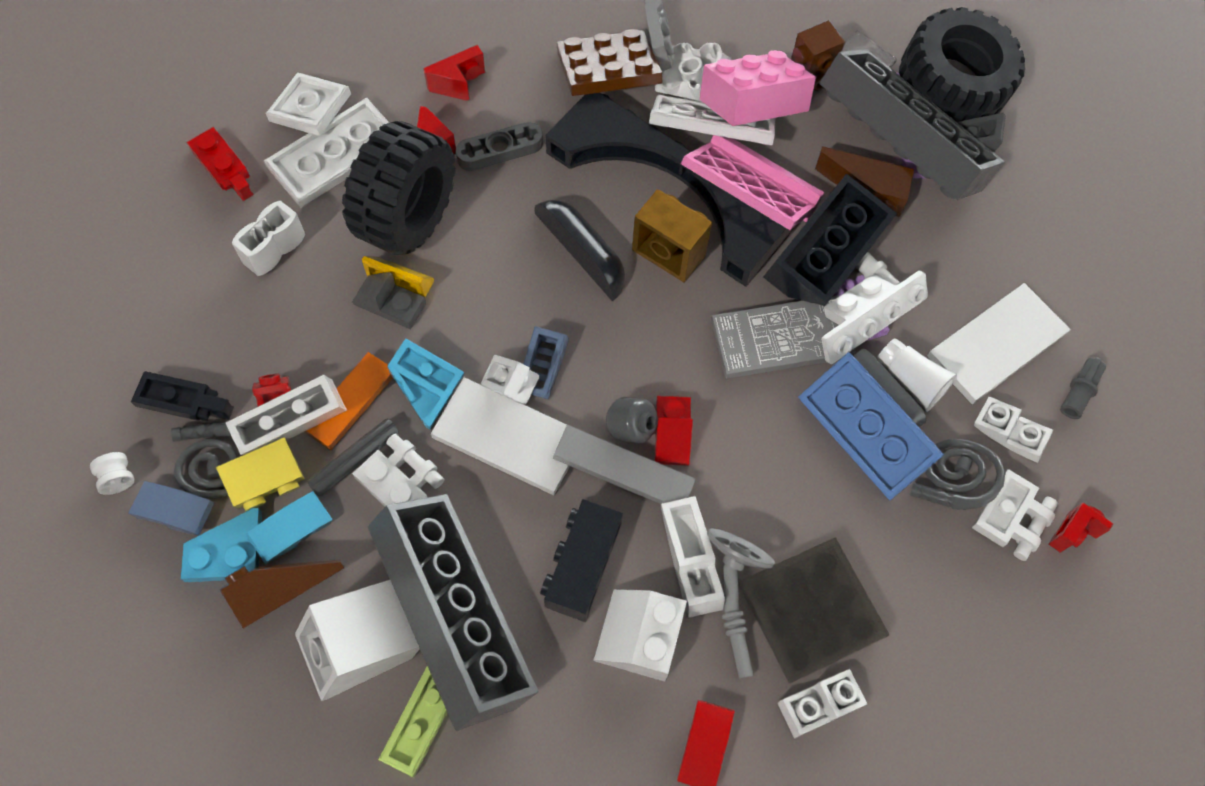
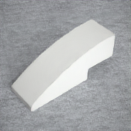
M696 497L662 503L661 510L682 598L687 601L685 609L688 618L723 610L725 596L715 568V556Z

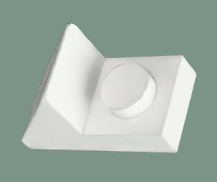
M494 354L480 385L521 404H526L539 379V375L529 370L530 367L520 362Z

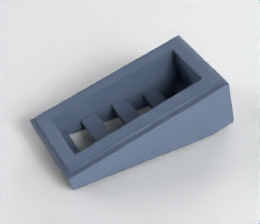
M537 326L534 327L523 364L530 367L529 370H532L534 365L549 369L547 375L537 373L539 375L538 380L545 382L544 388L535 386L531 395L549 400L569 342V337L566 334ZM542 341L556 345L555 351L540 347ZM537 354L552 357L551 363L536 359Z

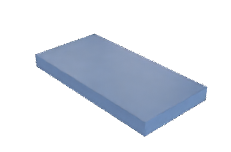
M850 352L798 396L802 403L890 501L944 456L940 449Z

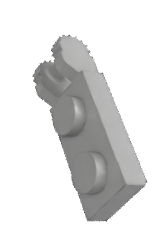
M645 0V11L652 49L661 71L672 68L669 56L674 54L670 36L666 37L670 35L665 9L663 10L662 0Z

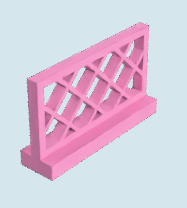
M713 135L710 143L685 155L681 162L683 166L789 230L802 220L808 222L824 195V192L733 138Z

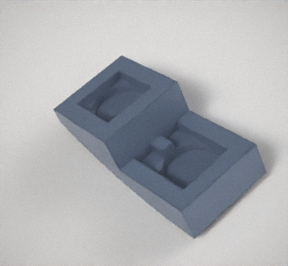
M144 481L129 514L137 519L163 524L175 531L199 536L214 503L188 492Z

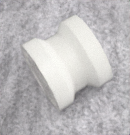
M112 452L104 454L90 463L91 473L98 478L96 488L100 494L111 495L120 493L134 484L133 474L126 468L128 460L124 453Z

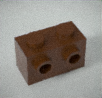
M829 20L797 34L791 60L803 65L805 70L816 77L813 90L818 91L824 88L819 83L838 53L843 51L845 41Z

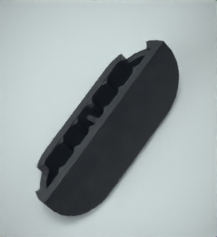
M546 200L535 205V215L611 301H614L620 295L625 280L624 267L618 255L570 204L560 200Z

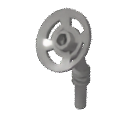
M711 528L707 533L709 539L725 554L723 558L725 563L723 567L725 614L722 615V620H726L723 624L724 628H728L725 634L731 640L739 679L752 677L753 671L744 635L747 632V628L742 626L745 624V619H741L744 614L743 611H739L738 570L742 571L745 565L770 569L773 568L775 561L765 551L745 539L720 529Z

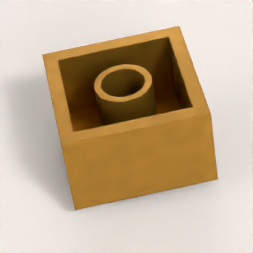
M657 189L635 215L632 251L685 283L706 256L712 222L703 213L693 211L683 205L675 196L665 194Z

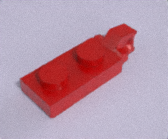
M214 127L187 142L190 150L222 190L227 191L233 188L242 201L254 195L246 181L247 178L251 177L246 166Z

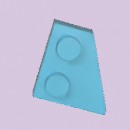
M406 338L387 366L394 380L428 429L432 428L464 376L462 370Z
M253 508L185 542L183 545L181 580L184 582L223 581L226 576L243 566L246 567L248 572L255 567H259L260 555L246 534L262 522V511L259 508Z

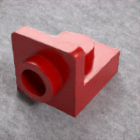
M1082 503L1067 514L1048 545L1060 553L1072 545L1077 548L1088 534L1098 538L1110 531L1113 523L1105 518L1104 514L1097 508Z

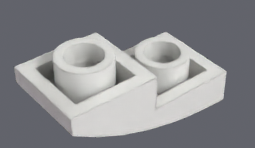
M988 397L974 426L1004 447L1038 463L1052 436L1053 429L1021 417L1022 409Z
M849 669L782 699L777 704L793 737L797 738L867 705V702Z

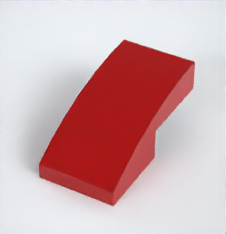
M697 700L677 776L678 782L691 786L717 785L733 722L734 710Z

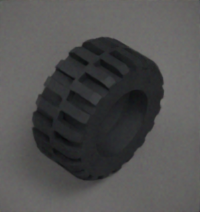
M959 7L955 11L953 8L944 9L940 13H933L925 21H922L908 44L899 66V74L904 80L956 122L999 114L1021 84L1025 74L1023 50H1019L1021 46L1017 37L1013 38L1011 36V30L1006 25L1004 27L998 23L999 20L993 16L989 18L983 15L984 12L974 10L972 12L964 7ZM947 59L966 65L976 76L957 70Z
M394 121L380 126L379 130L374 131L369 136L368 142L363 143L358 150L359 155L356 159H353L350 166V175L346 177L344 185L346 191L342 196V204L345 209L342 210L346 226L356 238L393 255H405L414 252L416 248H420L425 243V239L431 237L435 226L440 223L443 211L447 208L450 201L448 199L450 192L453 191V177L455 176L456 168L453 165L455 156L446 140L409 123Z

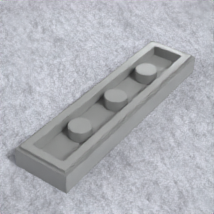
M569 425L566 426L553 455V459L659 504L689 498L695 482V478Z

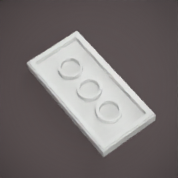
M657 95L650 113L649 124L773 145L776 118L732 126L703 102Z
M365 98L334 117L321 136L308 133L265 159L264 162L269 171L299 207L302 208L346 180V177L350 175V166L353 159L358 157V150L362 144L367 143L369 136L374 131L379 130L380 126L389 122L370 100Z
M1023 283L933 348L927 357L937 365L957 374L953 385L973 405L1064 337L1071 329Z
M465 377L462 379L431 432L433 439L551 495H555L570 467L553 459L567 424Z

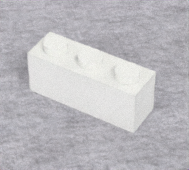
M322 375L226 422V425L240 454L245 455L284 437L288 440L347 411L333 380Z

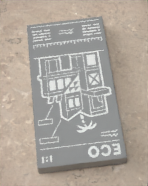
M839 295L833 296L826 305L837 299ZM806 301L716 314L711 317L725 379L826 363L821 339L825 334L837 327L838 324L826 318L825 306ZM855 349L850 352L852 355L856 353Z

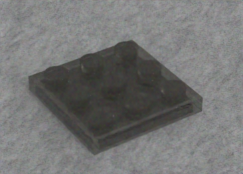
M836 537L777 563L773 568L764 569L739 582V586L789 684L889 636L886 627Z

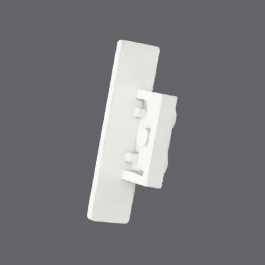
M919 270L897 286L872 274L824 307L826 318L838 324L837 327L825 334L821 339L826 362L830 364L835 363L848 352L854 350L927 299L926 274Z

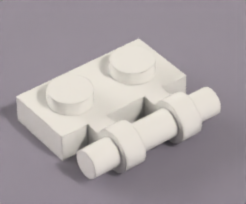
M397 434L391 435L386 442L394 450V453L389 458L377 450L352 473L354 478L383 506L427 498V495L420 488L428 482L434 489H437L445 480L437 472V467L430 460L425 461L415 452L416 447L410 441H403ZM405 462L416 471L410 479L399 469Z
M1008 469L1005 472L1004 487L993 501L983 507L972 528L1001 547L1007 545L1010 539L1013 538L1018 544L1013 553L1014 556L1022 561H1026L1030 553L1035 552L1041 543L1039 537L1044 528L1052 524L1058 502L1051 497H1045L1042 504L1034 500V497L1039 487ZM1025 513L1030 515L1032 519L1027 529L1019 524Z

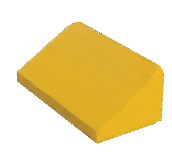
M363 256L362 258L367 277L368 275L390 272L393 274L396 285L423 297L427 296L434 283V278L383 258L376 256Z

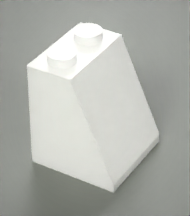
M391 580L309 605L295 632L321 701L338 695L413 659L420 649Z

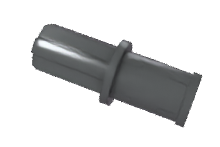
M1097 357L1095 359L1088 358L1078 377L1071 381V390L1060 408L1061 413L1068 418L1080 419L1090 398L1098 393L1097 385L1106 370V364L1101 362L1102 359Z

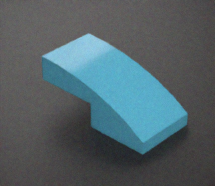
M314 491L265 519L248 531L246 536L264 563L267 564L297 547L300 541L330 525L333 519Z

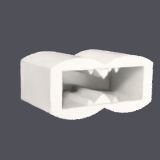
M280 200L267 206L260 213L256 222L242 228L234 237L232 245L241 262L257 276H261L272 270L278 264L283 254L294 250L302 242L305 232L297 213Z

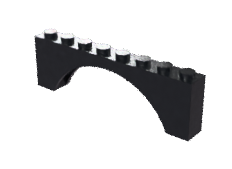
M600 92L585 94L545 135L546 154L569 169L599 161H631L667 172L690 187L706 204L717 224L722 246L720 270L745 287H747L790 234L791 230L683 166L681 162L684 156L691 153V151L681 142L674 141L663 134L656 126L649 125L638 118L631 110L624 109L613 102L606 94H601Z

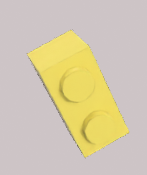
M285 437L216 467L233 507L237 509L244 507L245 511L265 504L264 497L277 491L279 496H283L300 488L298 482L305 479Z

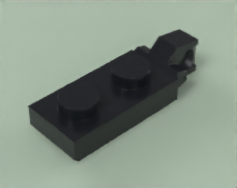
M147 371L143 372L131 400L135 407L197 421H208L210 415L229 420L234 406H231L228 399L217 397L219 393L216 390L210 389L206 384Z

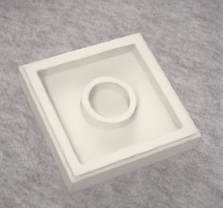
M297 73L266 112V116L269 122L321 136L347 101L351 92L349 86Z

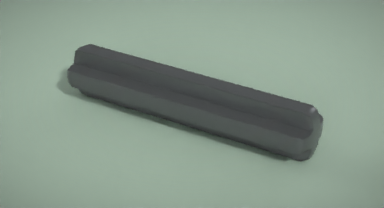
M384 419L309 478L307 481L309 487L318 496L323 495L377 450L385 446L391 435H398L399 431L395 424L389 419Z

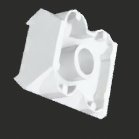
M689 43L673 45L674 54L669 56L672 68L662 71V84H656L655 91L701 101L699 98L704 65L717 63L720 59L731 60V58L722 53L721 47L717 43H706L700 49H694Z

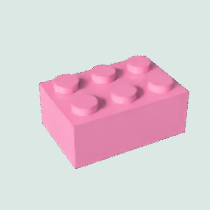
M774 50L759 56L745 55L743 58L735 60L720 59L717 63L704 65L699 99L732 126L808 112L816 77L805 70L803 65L789 59L782 51Z

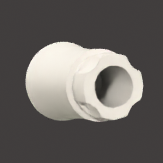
M897 339L891 340L877 357V360L926 412L931 410L940 401L957 377V374L937 365L912 347H906Z

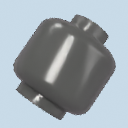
M621 397L615 400L606 414L609 432L620 441L644 443L652 437L658 424L656 409L646 399Z

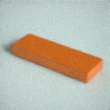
M368 352L336 388L347 411L304 432L331 451L393 379L388 370V365Z

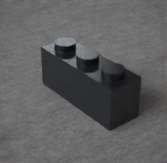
M582 499L579 509L572 508L566 524V528L570 529V533L566 542L560 540L554 554L553 561L558 562L553 575H546L540 591V595L545 596V608L586 622L622 525L623 513Z

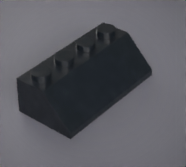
M846 174L763 278L789 298L825 306L897 213Z

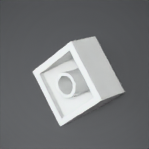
M614 589L594 661L665 682L671 666L687 601L654 591Z

